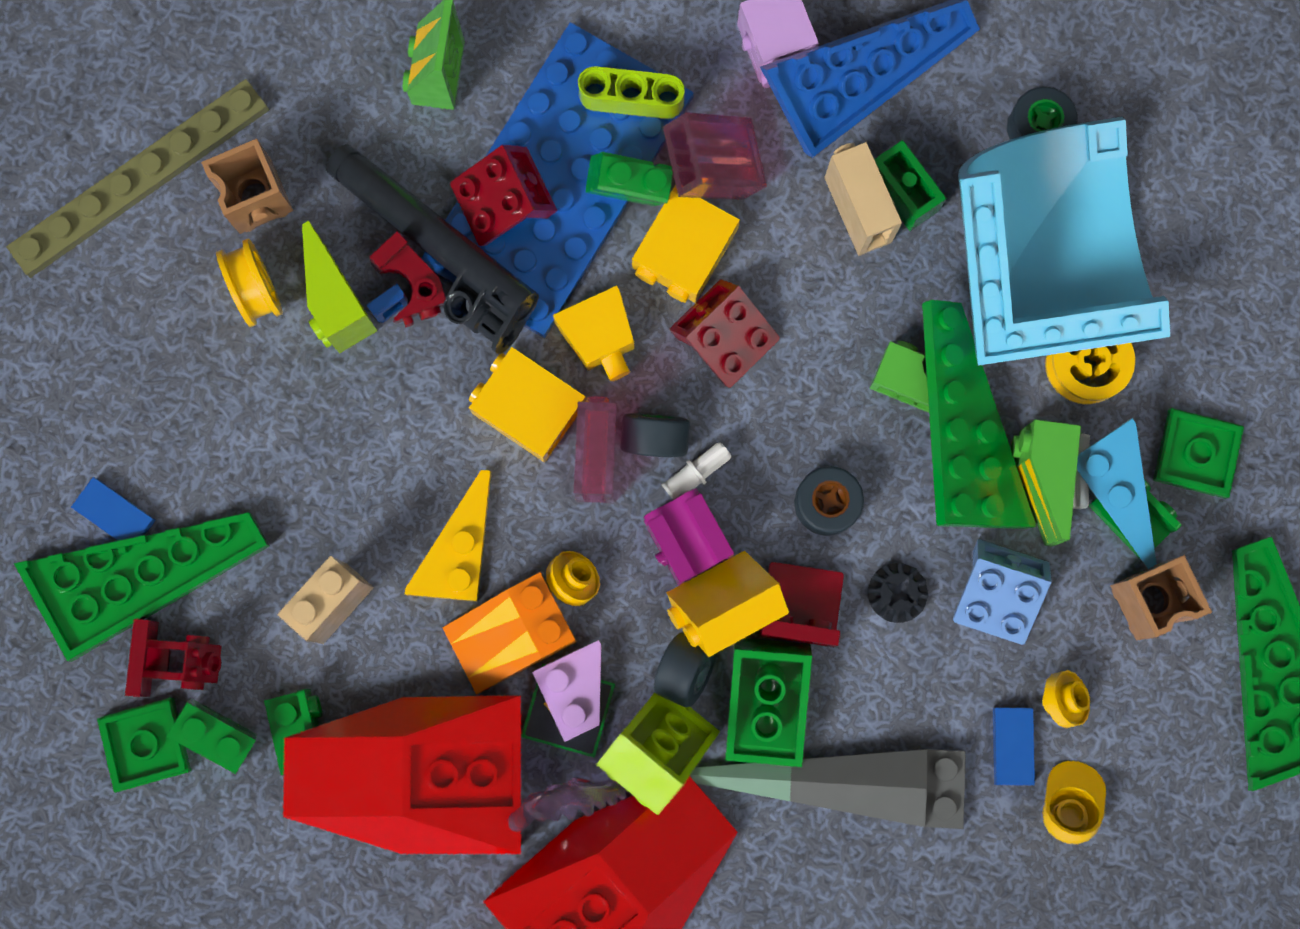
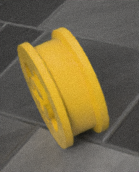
M248 238L242 241L243 247L229 253L221 249L216 251V257L225 283L240 314L247 325L253 327L257 325L258 318L272 312L275 316H280L283 314L269 273L257 249Z
M1132 343L1079 350L1073 354L1066 352L1046 355L1045 368L1047 377L1053 388L1069 401L1078 404L1100 403L1118 394L1131 380L1135 369V352ZM1089 356L1091 361H1096V366L1092 368L1090 363L1084 362V358ZM1107 370L1111 372L1109 380L1101 387L1086 386L1074 378L1075 376L1079 380H1085L1090 377V380H1093L1104 374Z

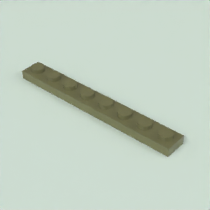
M243 80L14 240L6 248L24 273L32 278L269 111L268 107L248 80Z

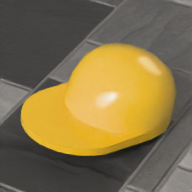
M1078 761L1062 762L1050 771L1042 814L1044 826L1055 839L1066 844H1080L1089 841L1096 835L1105 812L1106 786L1101 775L1091 766Z

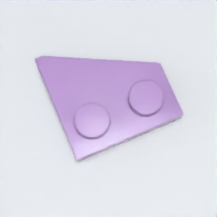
M599 640L532 672L564 742L600 725L602 646Z

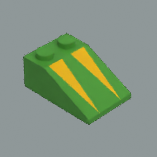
M453 0L441 1L418 23L416 36H410L408 56L412 58L411 70H405L403 91L407 92L412 105L452 110L455 108L465 41Z
M1034 420L1019 431V436L1014 435L1011 452L1013 458H1016V467L1044 545L1053 547L1070 540L1081 426Z

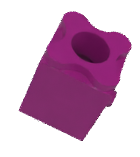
M697 488L684 493L675 500L644 516V523L660 551L655 554V558L661 565L668 566L678 586L732 558L734 555L728 541Z

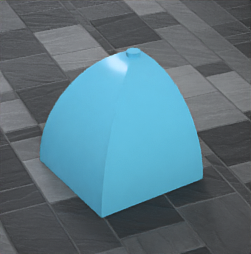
M1123 117L1068 125L1017 137L977 153L961 166L959 170V184L975 352L978 365L1170 337L1169 301L1165 296L1153 298L1137 243L1128 186L1126 120Z

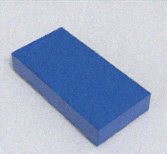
M96 477L90 480L71 506L75 511L118 541L146 535L156 519Z
M993 708L994 785H1035L1033 708Z

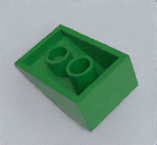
M743 638L735 643L725 760L802 767L812 663L811 644Z

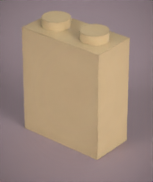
M867 142L857 146L854 143H848L834 151V155L831 156L825 180L856 252L860 256L892 243L902 222Z
M330 556L277 615L306 641L324 644L374 587L347 563Z

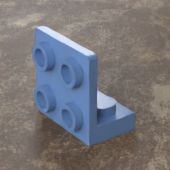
M978 539L973 550V568L954 612L953 621L1021 645L1025 644L1051 584L1050 562Z

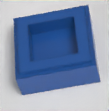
M395 284L368 303L367 307L377 321L383 323L406 307L409 301L400 287Z

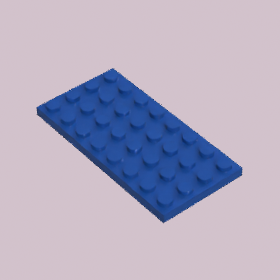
M571 22L487 153V155L502 144L527 147L557 212L548 218H526L486 246L478 245L458 201L446 218L449 224L538 293V303L524 327L543 338L547 336L555 323L553 315L563 310L629 202L586 193L591 156L600 152H607L654 162L694 97V92L684 87L683 109L678 116L670 119L599 112L587 109L580 101L578 78L583 70L598 66L653 73L659 72ZM591 84L586 88V91L591 94H598L604 90V87L600 84ZM627 88L622 92L628 98H635L641 93L636 88ZM663 92L658 96L664 102H672L677 98L672 92ZM425 252L421 259L437 276L453 285L457 277Z

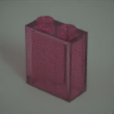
M686 112L663 126L678 197L742 200L767 187L752 118Z
M590 396L587 397V402H578L574 495L577 502L614 504L618 414L617 404L609 403V398Z

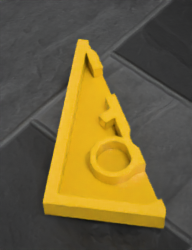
M481 470L406 586L405 595L478 602L491 471Z

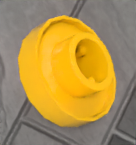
M574 551L562 552L549 563L546 569V581L550 590L565 604L572 606L585 605L598 593L600 577L596 567L588 558Z
M1069 670L1051 674L1046 680L1042 698L1044 709L1061 727L1070 728L1083 725L1088 719L1090 712V695L1082 679L1076 673Z

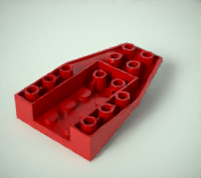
M521 696L402 697L285 737L283 817L400 854H521Z
M689 776L683 786L658 815L648 807L640 804L633 795L575 819L489 894L483 903L505 929H682L738 832L691 776Z

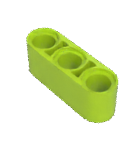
M595 66L583 70L578 78L580 101L584 107L592 111L670 119L678 116L684 106V85L674 75ZM591 84H600L604 87V90L598 94H591L586 91V88ZM627 88H636L641 92L635 98H628L622 94ZM663 92H672L677 98L672 102H664L658 96Z

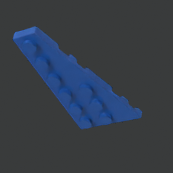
M949 0L763 65L760 68L806 155L813 158L980 29L967 0Z

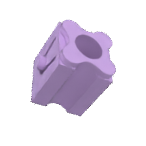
M747 0L740 3L737 26L743 39L742 48L744 51H748L763 88H768L770 85L760 68L761 66L818 47L819 42L802 0Z

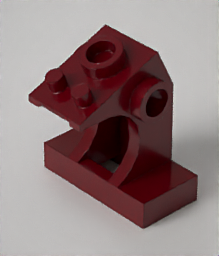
M395 232L370 256L371 266L381 276L386 273L400 274L411 285L412 298L410 302L393 318L395 324L404 322L405 327L414 325L413 317L419 315L421 321L441 314L440 307L444 306L445 295L439 277L413 251L399 232ZM423 287H427L432 291V294L428 297H423L418 291Z
M134 619L125 696L150 697L152 678L181 681L180 688L204 690L205 683L218 684V675L222 664L221 645L209 644L210 637L186 635V642L157 640L159 622ZM171 649L185 650L183 673L168 672Z

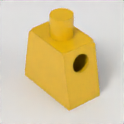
M614 286L553 315L558 330L587 370L602 364L611 382L621 379L630 373L623 354L634 349V340L618 286Z

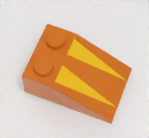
M541 572L505 590L442 627L476 695L577 642Z

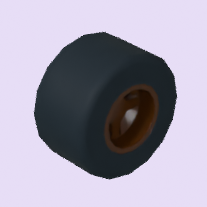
M835 466L817 468L807 474L797 488L794 499L796 515L802 525L815 534L823 536L839 535L852 527L860 517L864 505L863 489L856 477L845 469Z

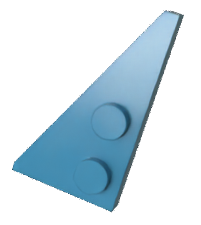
M1131 418L1078 454L1077 471L1146 567L1150 569L1157 563L1136 422Z

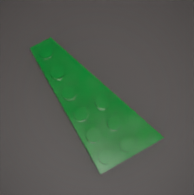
M932 299L922 303L936 526L1034 528L1036 524L983 365H978L975 342L962 303Z
M244 513L207 521L195 526L170 529L158 534L143 535L87 547L84 550L55 554L38 560L14 563L66 660L73 662L131 628L134 619L144 620L258 554L270 545L253 515Z
M1272 536L1232 550L1248 791H1256L1300 774V604Z

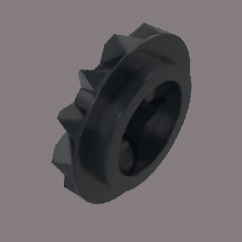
M902 562L881 567L872 576L868 586V599L872 609L878 616L893 623H904L917 617L924 610L929 597L926 579L918 572L917 568ZM907 579V587L904 592L912 602L899 599L889 606L888 604L891 602L893 592L885 582L889 585L898 586Z

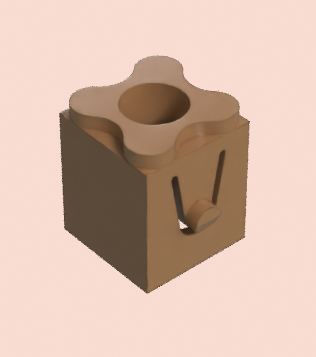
M258 139L201 162L207 177L221 193L217 201L223 215L239 234L250 232L257 226L276 218L285 217L290 212H293L277 170ZM259 183L265 186L266 192L242 202V193L249 185Z
M1185 555L1163 561L1150 569L1147 568L1110 585L1113 596L1118 601L1129 624V629L1136 640L1159 637L1172 631L1174 623L1196 620L1212 613ZM1149 586L1158 588L1164 596V607L1158 614L1150 613L1142 596L1143 591Z

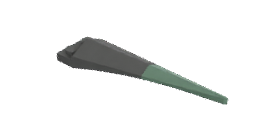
M920 749L803 759L802 767L760 763L695 767L690 774L697 784L915 826L964 829L966 751Z

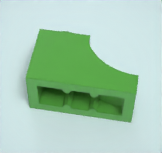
M890 341L869 389L929 413L927 377L922 364L925 355L918 353V348L904 341L893 343Z

